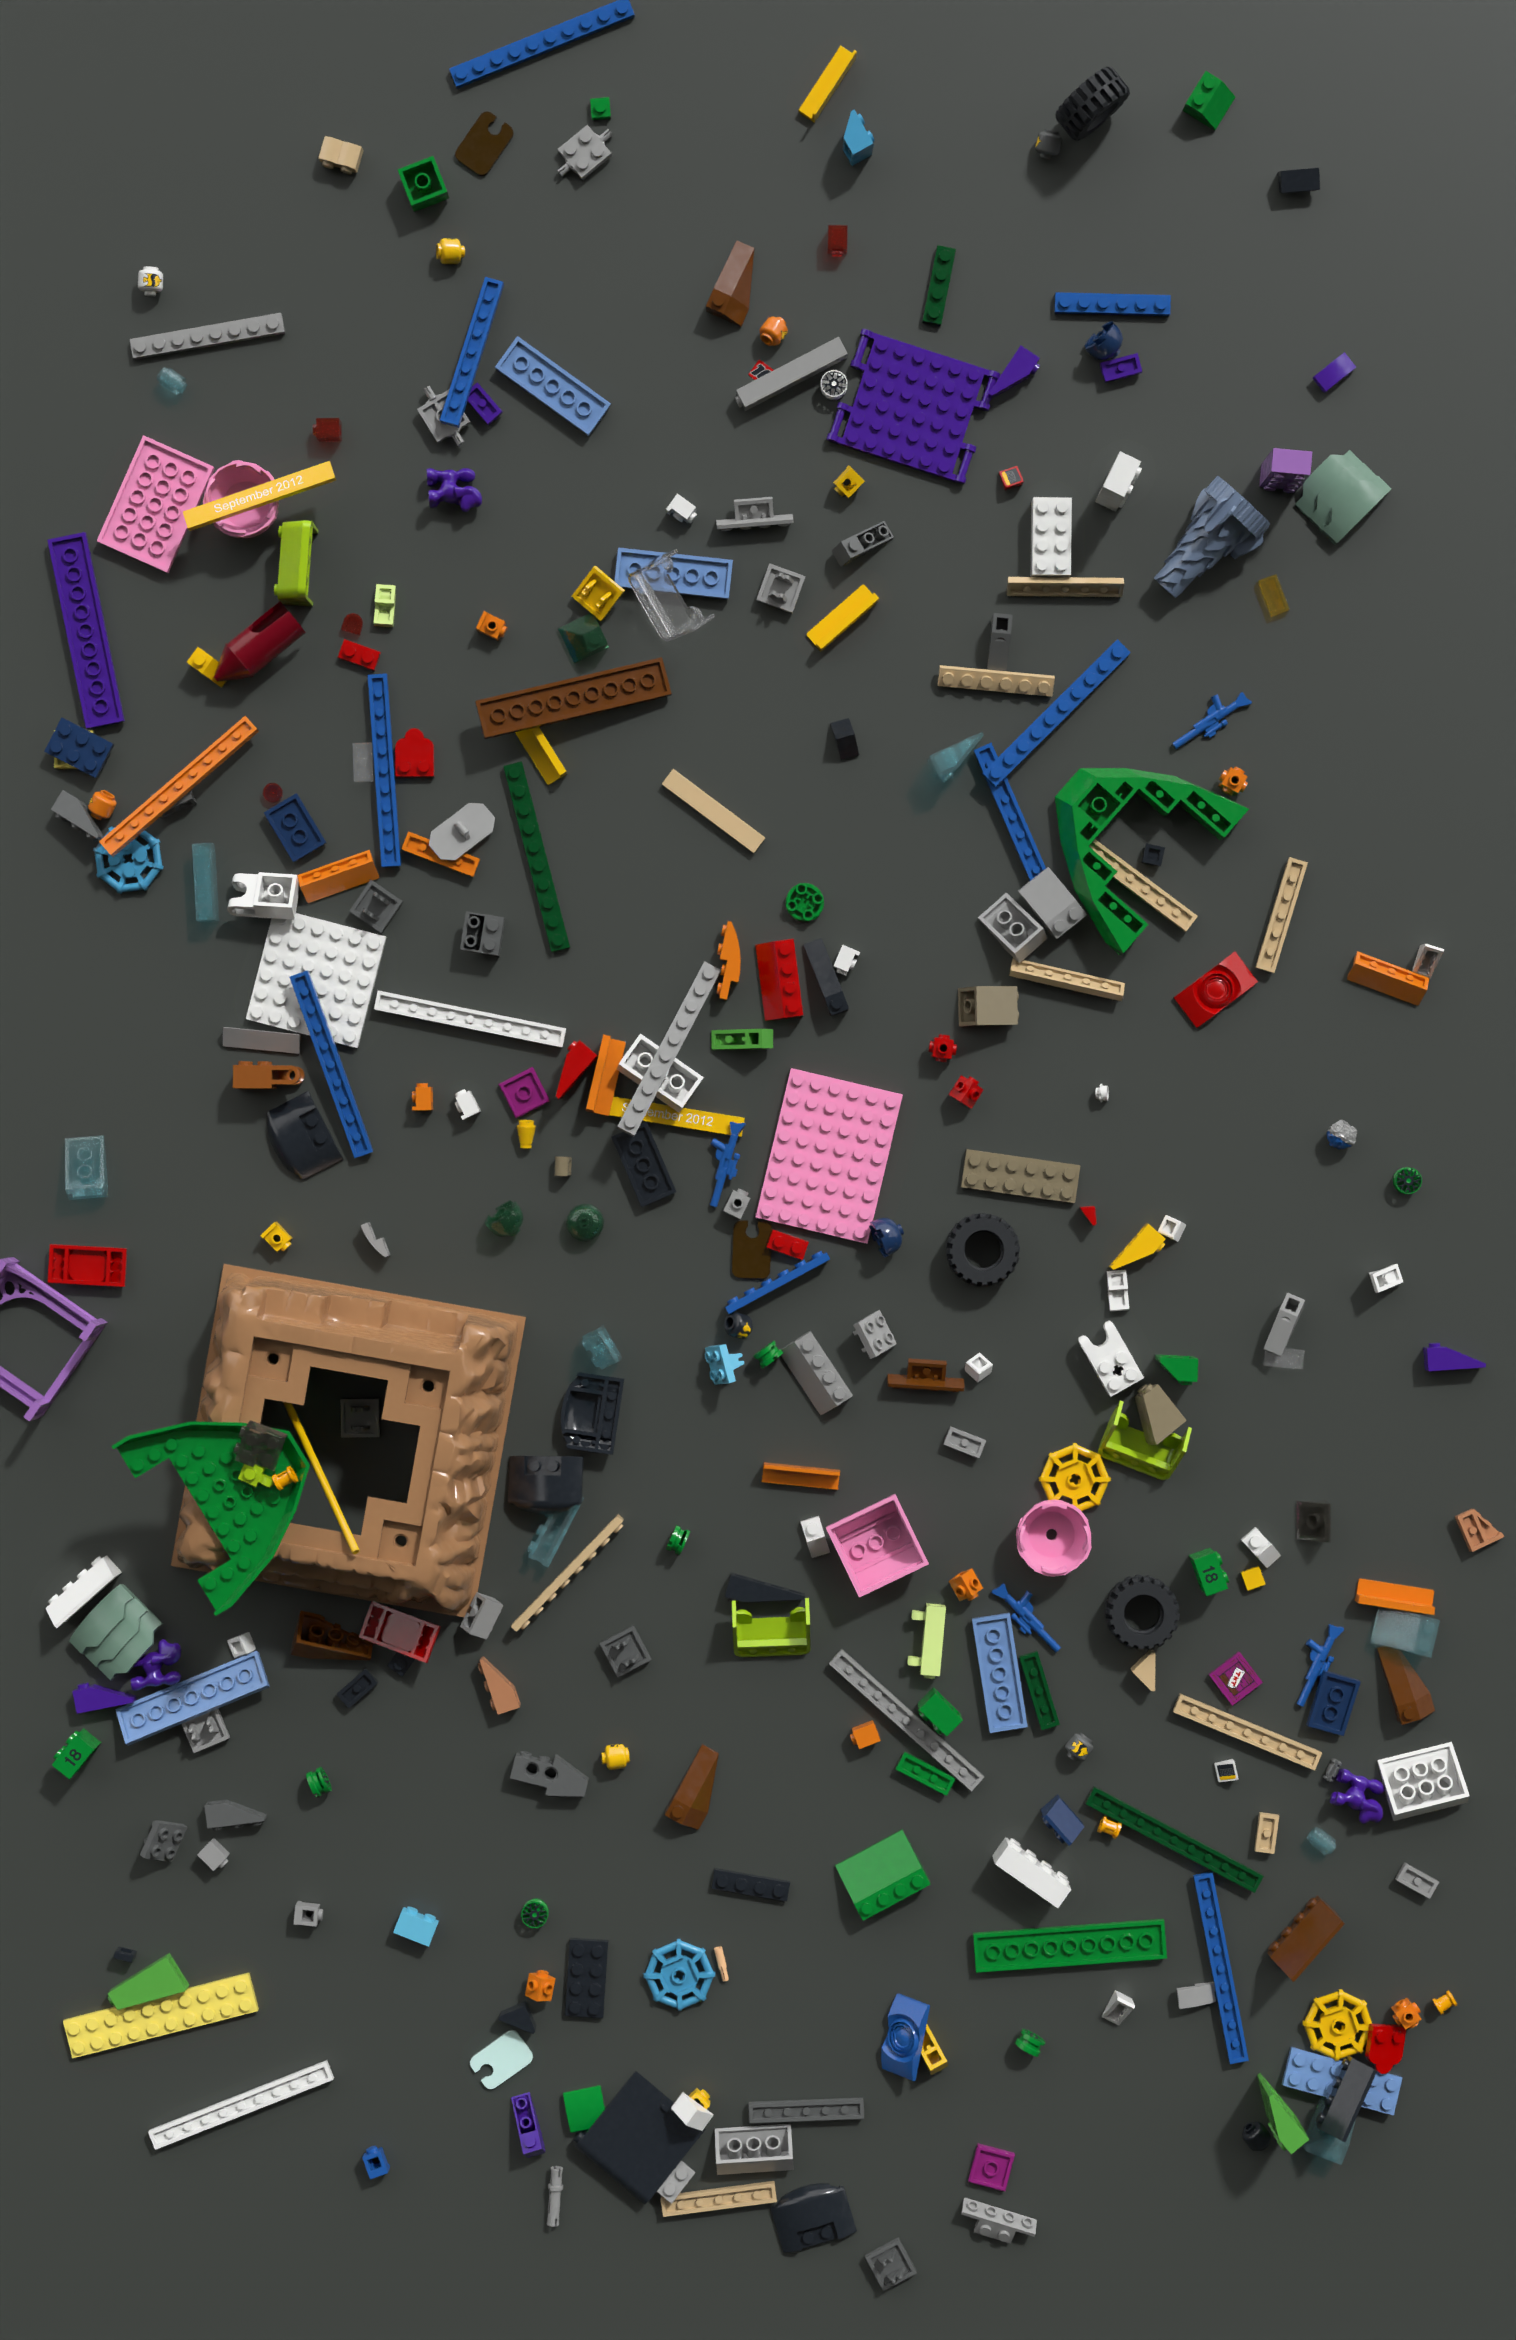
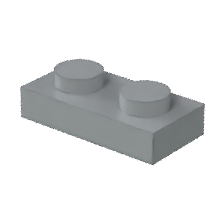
M950 1426L943 1444L980 1458L986 1440Z
M1405 1862L1395 1878L1400 1883L1429 1899L1439 1884L1438 1880Z
M680 2161L657 2192L672 2204L696 2172L683 2161Z

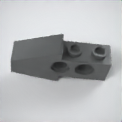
M526 1751L516 1753L510 1779L547 1787L545 1795L585 1796L589 1778L559 1755L555 1754L554 1761H550L549 1757H533L531 1753ZM529 1764H535L538 1770L536 1772H530L527 1769V1766ZM552 1768L556 1771V1775L550 1777L546 1774V1770Z

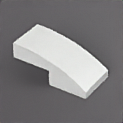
M1126 1270L1107 1271L1110 1312L1129 1310Z

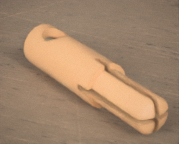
M722 1946L715 1947L714 1952L722 1981H728L727 1965Z

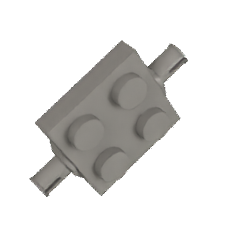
M588 125L582 128L558 148V152L566 162L565 165L557 170L558 173L563 177L572 170L584 180L612 157V153L604 143L613 136L611 131L607 129L599 136Z
M427 386V389L424 388L423 391L429 400L425 405L417 409L437 443L446 438L453 437L457 446H460L465 441L459 432L470 424L468 417L465 413L463 414L459 428L441 423L440 418L449 390L435 395L431 387Z

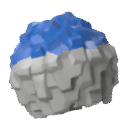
M1339 1120L1332 1124L1327 1132L1329 1145L1339 1150L1351 1147L1356 1142L1357 1129L1353 1126L1350 1127L1348 1122L1344 1120Z

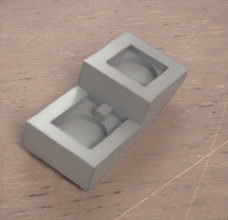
M371 1223L362 1224L361 1228L371 1245L384 1257L390 1256L384 1237L376 1239Z
M1214 1982L1194 1984L1195 1986L1176 1988L1179 2009L1216 2002Z

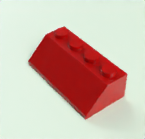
M794 939L755 945L765 1021L803 1016Z

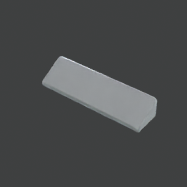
M223 1027V1046L300 1053V1034Z

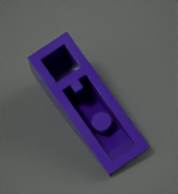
M1020 345L988 396L993 399L1028 379L1030 374L1035 375L1040 367L1038 364L1040 358Z
M1429 1343V1347H1423L1424 1368L1426 1371L1486 1367V1363L1450 1348L1440 1346V1343Z
M89 1683L78 1684V1688L72 1691L77 1714L129 1704L137 1700L136 1695L96 1684L89 1685Z

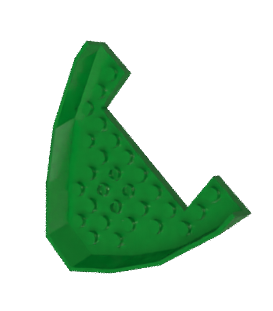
M186 1422L129 1435L112 1445L113 1449L117 1448L134 1478H137L168 1458L171 1460L231 1560L199 1578L198 1582L215 1608V1616L233 1606L272 1560L297 1510L310 1464L290 1431L241 1422ZM249 1460L264 1467L263 1474L270 1477L274 1474L278 1475L287 1470L288 1466H291L297 1475L298 1482H292L279 1491L275 1484L269 1488L259 1482L258 1486L255 1487L239 1480L238 1477L245 1461Z

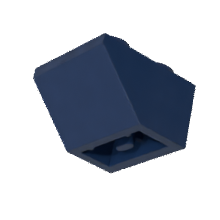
M1058 1794L1041 1808L1043 1814L1041 1818L1049 1829L1053 1827L1055 1829V1836L1062 1844L1066 1842L1070 1846L1084 1828L1082 1821Z

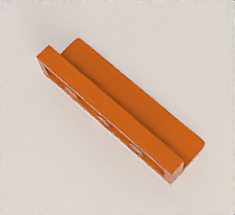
M370 850L297 875L300 888L307 903L379 878Z
M1358 951L1354 957L1353 967L1347 976L1349 981L1417 1006L1427 992L1429 983L1428 977Z
M603 1034L587 1102V1112L605 1116L610 1115L619 1076L617 1066L623 1058L626 1045L624 1041L611 1039V1036Z
M764 1462L762 1482L838 1490L840 1470Z
M1362 1578L1358 1579L1355 1597L1357 1603L1430 1615L1435 1614V1607L1432 1606L1434 1590Z

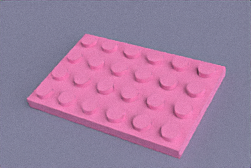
M143 435L97 542L169 573L188 530L183 511L199 505L215 468Z

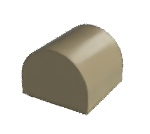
M555 1156L554 1176H570L572 1158Z

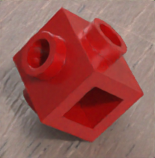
M939 1034L938 1038L934 1037L933 1041H930L929 1052L932 1053L931 1057H936L935 1061L947 1062V1059H952V1055H956L957 1044H954V1040L950 1039L949 1035ZM940 1045H946L947 1050L945 1052H942L940 1050Z
M961 1075L949 1095L972 1109L984 1089L978 1086L979 1081L971 1076L967 1079Z

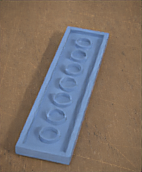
M254 1651L115 1710L125 1744L129 1746L270 1686L258 1651Z

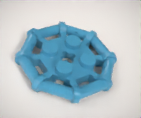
M109 827V831L105 834V836L109 832H111L115 827ZM145 830L139 836L148 842L146 846L137 841V836L114 857L105 850L100 842L96 848H93L97 867L96 876L117 890L119 894L136 890L146 891L160 870L164 868L162 866L159 845L161 842ZM148 850H153L154 863L149 862ZM131 853L133 855L131 857L133 862L125 863L124 856ZM103 855H108L110 867L104 868ZM148 866L152 867L147 876L143 878L141 875ZM114 871L121 877L120 881L117 882L108 874ZM137 877L138 883L126 884V879Z
M677 1939V1941L661 1948H655L652 1951L653 1954L647 1970L643 1973V1978L646 1979L653 1994V2000L676 2008L678 2011H682V2009L697 2002L705 2001L713 1977H715V1971H713L705 1953L706 1950L703 1947L699 1948L681 1941V1939ZM683 1949L695 1955L691 1959L686 1955H681V1950ZM676 1950L677 1955L668 1959L664 1957V1954ZM699 1959L705 1970L703 1972H699L695 1963ZM658 1960L663 1963L660 1973L654 1972ZM676 1971L684 1972L682 1980L674 1977ZM699 1978H705L701 1989L696 1988ZM654 1979H660L663 1989L659 1991ZM666 1992H671L678 1996V1998L674 2000L664 1995ZM690 1992L695 1994L685 2000L682 1999L683 1995Z

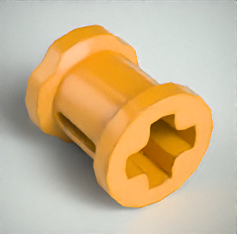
M288 1466L287 1470L278 1475L274 1474L272 1476L273 1482L279 1491L292 1482H298L297 1475L291 1466Z
M1103 1816L1097 1832L1107 1833L1116 1839L1122 1823L1108 1820L1106 1816Z
M1449 1990L1440 1998L1432 1999L1441 2015L1450 2007L1458 2006Z

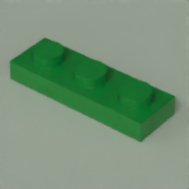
M905 1751L896 1766V1770L946 1796L955 1781V1777Z

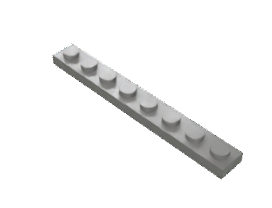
M275 313L130 339L133 359L137 360L285 334L282 313Z

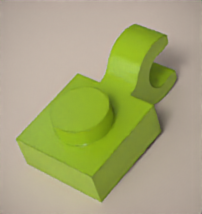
M249 1460L245 1461L238 1477L239 1480L255 1487L258 1486L259 1482L269 1488L274 1484L272 1477L263 1474L264 1467Z

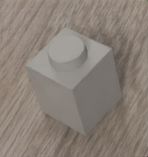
M213 1837L197 1855L214 1871L217 1867L221 1869L228 1862L226 1858L230 1853Z

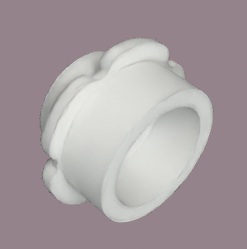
M1100 1084V1087L1096 1088L1095 1091L1096 1099H1099L1101 1103L1109 1099V1087L1103 1086V1084Z

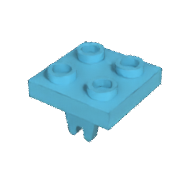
M726 1344L706 1347L705 1359L709 1363L711 1370L710 1378L714 1385L735 1382L733 1370L744 1364V1361L738 1360V1358L742 1357V1353L729 1354Z

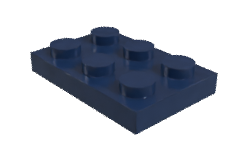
M61 717L44 752L98 778L114 744Z
M297 793L264 812L294 863L327 844Z
M1323 1670L1306 1725L1344 1736L1361 1681Z

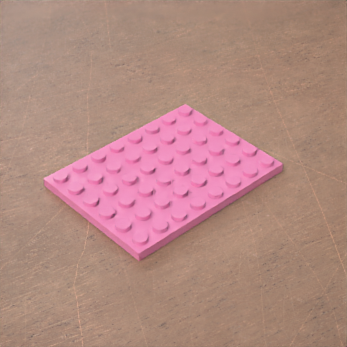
M791 1068L756 1218L868 1244L871 1231L869 1225H871L870 1222L874 1218L903 1094Z

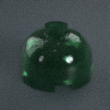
M509 1200L495 1208L497 1212L492 1217L488 1215L485 1219V1225L493 1234L499 1237H507L509 1235L515 1236L519 1233L524 1217L517 1202Z
M583 1203L576 1205L570 1210L567 1215L566 1226L573 1238L587 1242L594 1240L601 1234L604 1228V1217L596 1206Z

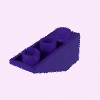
M530 2092L511 2097L523 2154L530 2158L546 2153Z

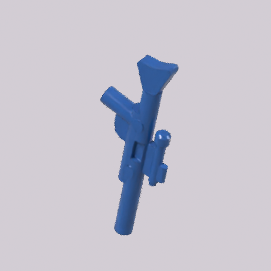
M1241 692L1234 702L1225 707L1224 705L1222 706L1218 694L1212 696L1213 705L1207 709L1208 716L1194 724V729L1174 741L1172 745L1175 749H1178L1204 730L1206 732L1204 737H1213L1216 735L1215 731L1228 725L1225 719L1220 724L1219 720L1238 707L1251 704L1252 701Z
M730 1122L731 1135L728 1144H723L715 1138L711 1142V1145L717 1148L716 1158L720 1161L715 1176L717 1182L711 1199V1206H718L726 1175H729L730 1180L736 1177L738 1170L735 1168L740 1154L735 1153L734 1160H732V1155L738 1135L746 1123Z
M1004 1583L992 1590L993 1594L1003 1598L1021 1616L1018 1618L1013 1613L1011 1618L1021 1626L1019 1629L1024 1634L1028 1633L1030 1635V1629L1032 1628L1055 1652L1061 1648L1043 1629L1044 1625L1032 1614L1033 1606L1029 1602L1033 1596L1031 1592L1026 1591L1021 1600L1016 1601L1008 1594Z
M1329 1624L1328 1637L1324 1646L1318 1645L1312 1639L1306 1642V1645L1312 1649L1309 1657L1313 1662L1305 1677L1308 1680L1297 1701L1298 1705L1304 1707L1317 1677L1320 1676L1321 1678L1323 1670L1328 1671L1331 1663L1334 1661V1657L1328 1656L1327 1662H1325L1334 1640L1344 1631L1343 1627Z

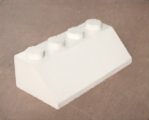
M107 1555L103 1558L97 1557L91 1563L93 1566L88 1571L84 1569L77 1575L78 1580L75 1583L70 1581L62 1588L64 1592L60 1596L56 1594L48 1601L50 1605L45 1609L56 1628L64 1624L122 1573Z

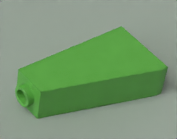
M168 1953L113 1987L108 1992V2000L112 2006L119 2010L184 1992L189 1987V1983L171 1954Z

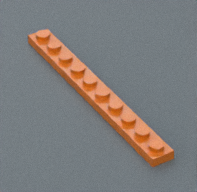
M244 716L99 841L100 844L114 857L256 735L259 730Z

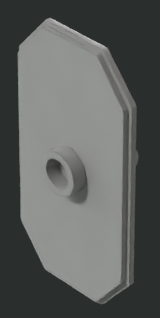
M468 803L431 831L429 846L441 860H457L493 832L495 817L484 804Z

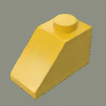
M197 647L187 663L222 688L226 681L217 682L214 678L219 662Z

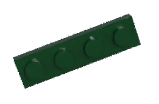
M937 245L922 323L937 326L942 324L956 253L955 248Z
M1038 1651L1020 1655V1662L1041 1730L1060 1725Z

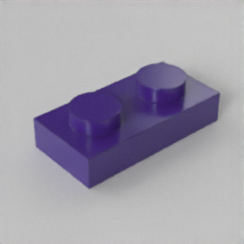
M1138 353L1100 363L1104 383L1143 372Z
M478 382L472 386L468 402L487 425H490L503 412Z

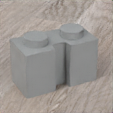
M476 1592L470 1605L472 1609L470 1613H466L460 1627L471 1635L487 1639L501 1613L503 1604L493 1597Z

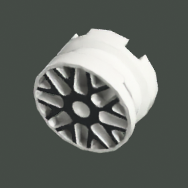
M837 370L826 372L820 384L822 394L830 400L842 398L847 390L845 375Z

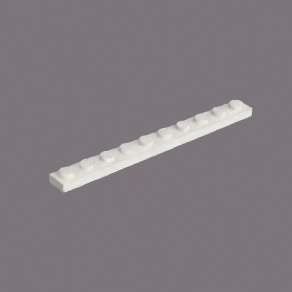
M377 991L374 1009L558 1047H563L566 1028L383 991Z
M326 2060L150 2129L148 2133L156 2150L334 2079V2076Z

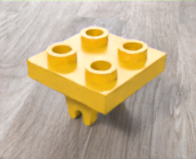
M594 566L571 597L602 621L625 590L597 566Z

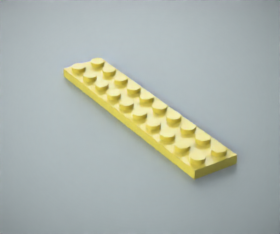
M245 1973L190 1987L184 1992L117 2010L116 2007H111L64 2019L63 2024L72 2058L257 2012L259 2008L250 1973Z

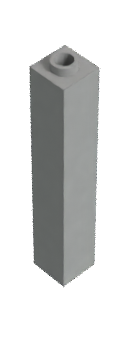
M837 337L737 389L735 400L739 408L743 406L744 410L747 411L845 360L848 353L840 338Z

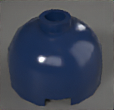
M1111 321L1102 326L1104 330H1101L1097 335L1094 333L1085 343L1086 351L1095 359L1106 360L1110 357L1114 359L1120 353L1119 349L1123 341L1122 332Z
M880 1218L870 1222V1233L873 1240L881 1247L878 1249L881 1255L887 1257L898 1251L902 1245L901 1235H904L901 1225H896L889 1218Z

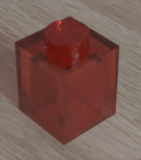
M828 225V254H832V256L847 254L848 225Z
M316 418V424H313V435L316 436L319 442L342 441V422L339 418Z

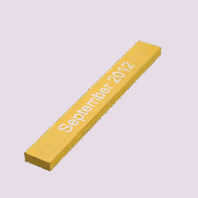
M330 461L191 508L183 511L188 530L192 531L336 481Z
M613 1097L610 1115L623 1117L632 1099ZM651 1103L643 1121L727 1135H731L730 1122L744 1123L745 1120L742 1117L683 1108L679 1113L669 1105Z

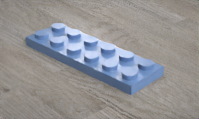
M518 336L495 366L496 370L587 436H590L611 406V403Z
M618 548L614 582L626 589L729 600L733 560Z
M1010 1613L972 1618L989 1732L993 1733L1028 1727Z
M1290 2047L1282 2085L1326 2097L1328 2094H1331L1334 2088L1332 2083L1335 2077H1339L1342 2060L1335 2061V2059ZM1377 2071L1361 2107L1394 2116L1403 2077L1390 2073L1381 2074Z

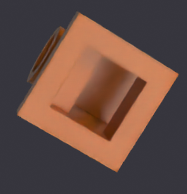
M484 611L476 626V630L498 641L500 637H504L507 627L504 620ZM495 623L496 627L494 629H490L489 624Z
M416 1083V1091L412 1092V1101L416 1103V1106L412 1107V1110H433V1087H428V1083Z

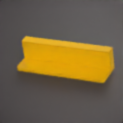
M840 45L799 108L798 112L815 123L856 60V50L852 53Z
M864 584L861 585L806 634L807 637L821 652L879 601V597L875 593L872 594Z
M539 727L515 732L548 785L568 774Z

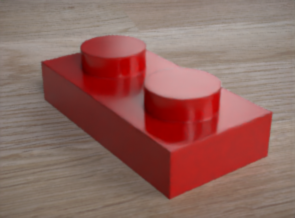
M344 639L338 658L375 671L381 652Z
M772 1229L766 1247L803 1260L809 1242Z

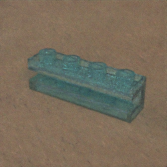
M195 843L192 844L196 921H219L215 844Z
M576 1504L568 1511L562 1513L545 1514L544 1517L547 1518L545 1525L540 1524L536 1532L539 1535L536 1542L532 1541L527 1549L530 1552L528 1558L534 1561L537 1560L542 1565L549 1567L580 1505L577 1506Z

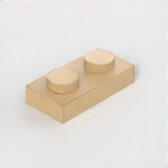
M1259 1812L1255 1852L1275 1853L1279 1822L1278 1814Z

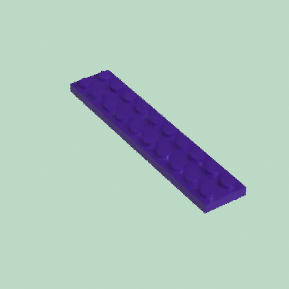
M82 532L48 539L86 729L125 722L87 533Z

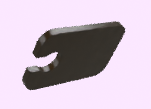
M488 111L483 112L455 152L456 159L480 176L486 175L491 170L514 135L512 127L505 122L499 134H491L488 131V127L491 123H494L497 116Z
M748 1220L737 1221L733 1229V1275L738 1278L763 1279L768 1277L770 1274L771 1249L766 1246L772 1231L770 1223L758 1221L759 1234L755 1238H750L746 1234Z

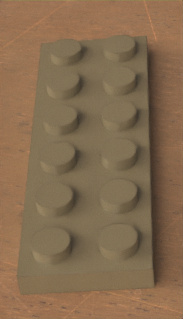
M966 1149L961 1187L1075 1203L1081 1165Z

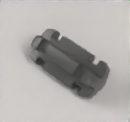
M1335 1758L1331 1759L1332 1763H1329L1325 1772L1326 1775L1323 1776L1329 1782L1334 1781L1333 1777H1336L1340 1769L1339 1765H1342Z

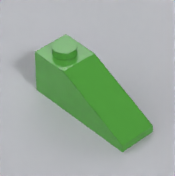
M773 1029L711 1030L713 1050L773 1048Z

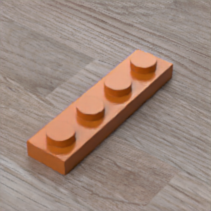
M408 831L402 850L474 877L481 859L464 853L457 860H441L430 848V839Z

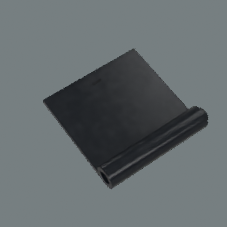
M635 2071L588 2131L583 2133L580 2131L573 2141L575 2142L574 2147L645 2205L706 2129L704 2128L701 2131L686 2126L671 2109L674 2102L640 2073Z

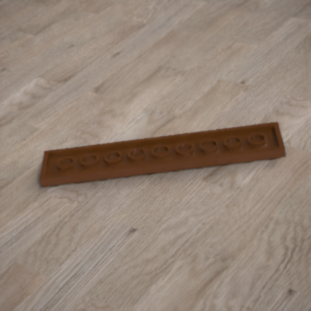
M661 657L476 700L475 704L484 739H489L668 697L672 693Z

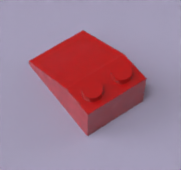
M581 1040L578 1042L574 1041L567 1048L569 1052L566 1055L556 1093L558 1099H561L598 1058V1055Z

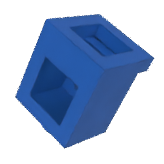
M377 2146L367 2148L362 2158L369 2178L373 2179L387 2174L390 2165L387 2162L383 2148H377ZM378 2157L379 2161L376 2162L373 2158Z

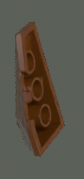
M736 241L706 305V312L742 327L749 311L754 259L753 247Z
M300 1611L293 1637L291 1655L309 1659L371 1660L372 1642L359 1638V1635L354 1632L349 1633L341 1629V1626L336 1623L333 1625L324 1620L325 1617L319 1614Z
M1394 1642L1377 1647L1397 1720L1403 1725L1421 1720L1434 1712L1435 1708L1429 1690L1397 1644Z
M704 1744L701 1745L667 1806L665 1816L682 1825L699 1830L709 1810L719 1756L718 1752Z

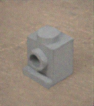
M739 1188L737 1191L733 1190L723 1211L741 1219L751 1199L747 1197L749 1193ZM736 1199H740L742 1202L739 1207L734 1205Z
M302 1901L296 1903L295 1925L316 1927L319 1921H322L323 1909H320V1904ZM307 1910L313 1911V1915H308Z

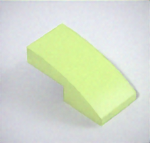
M376 584L374 626H394L395 585Z

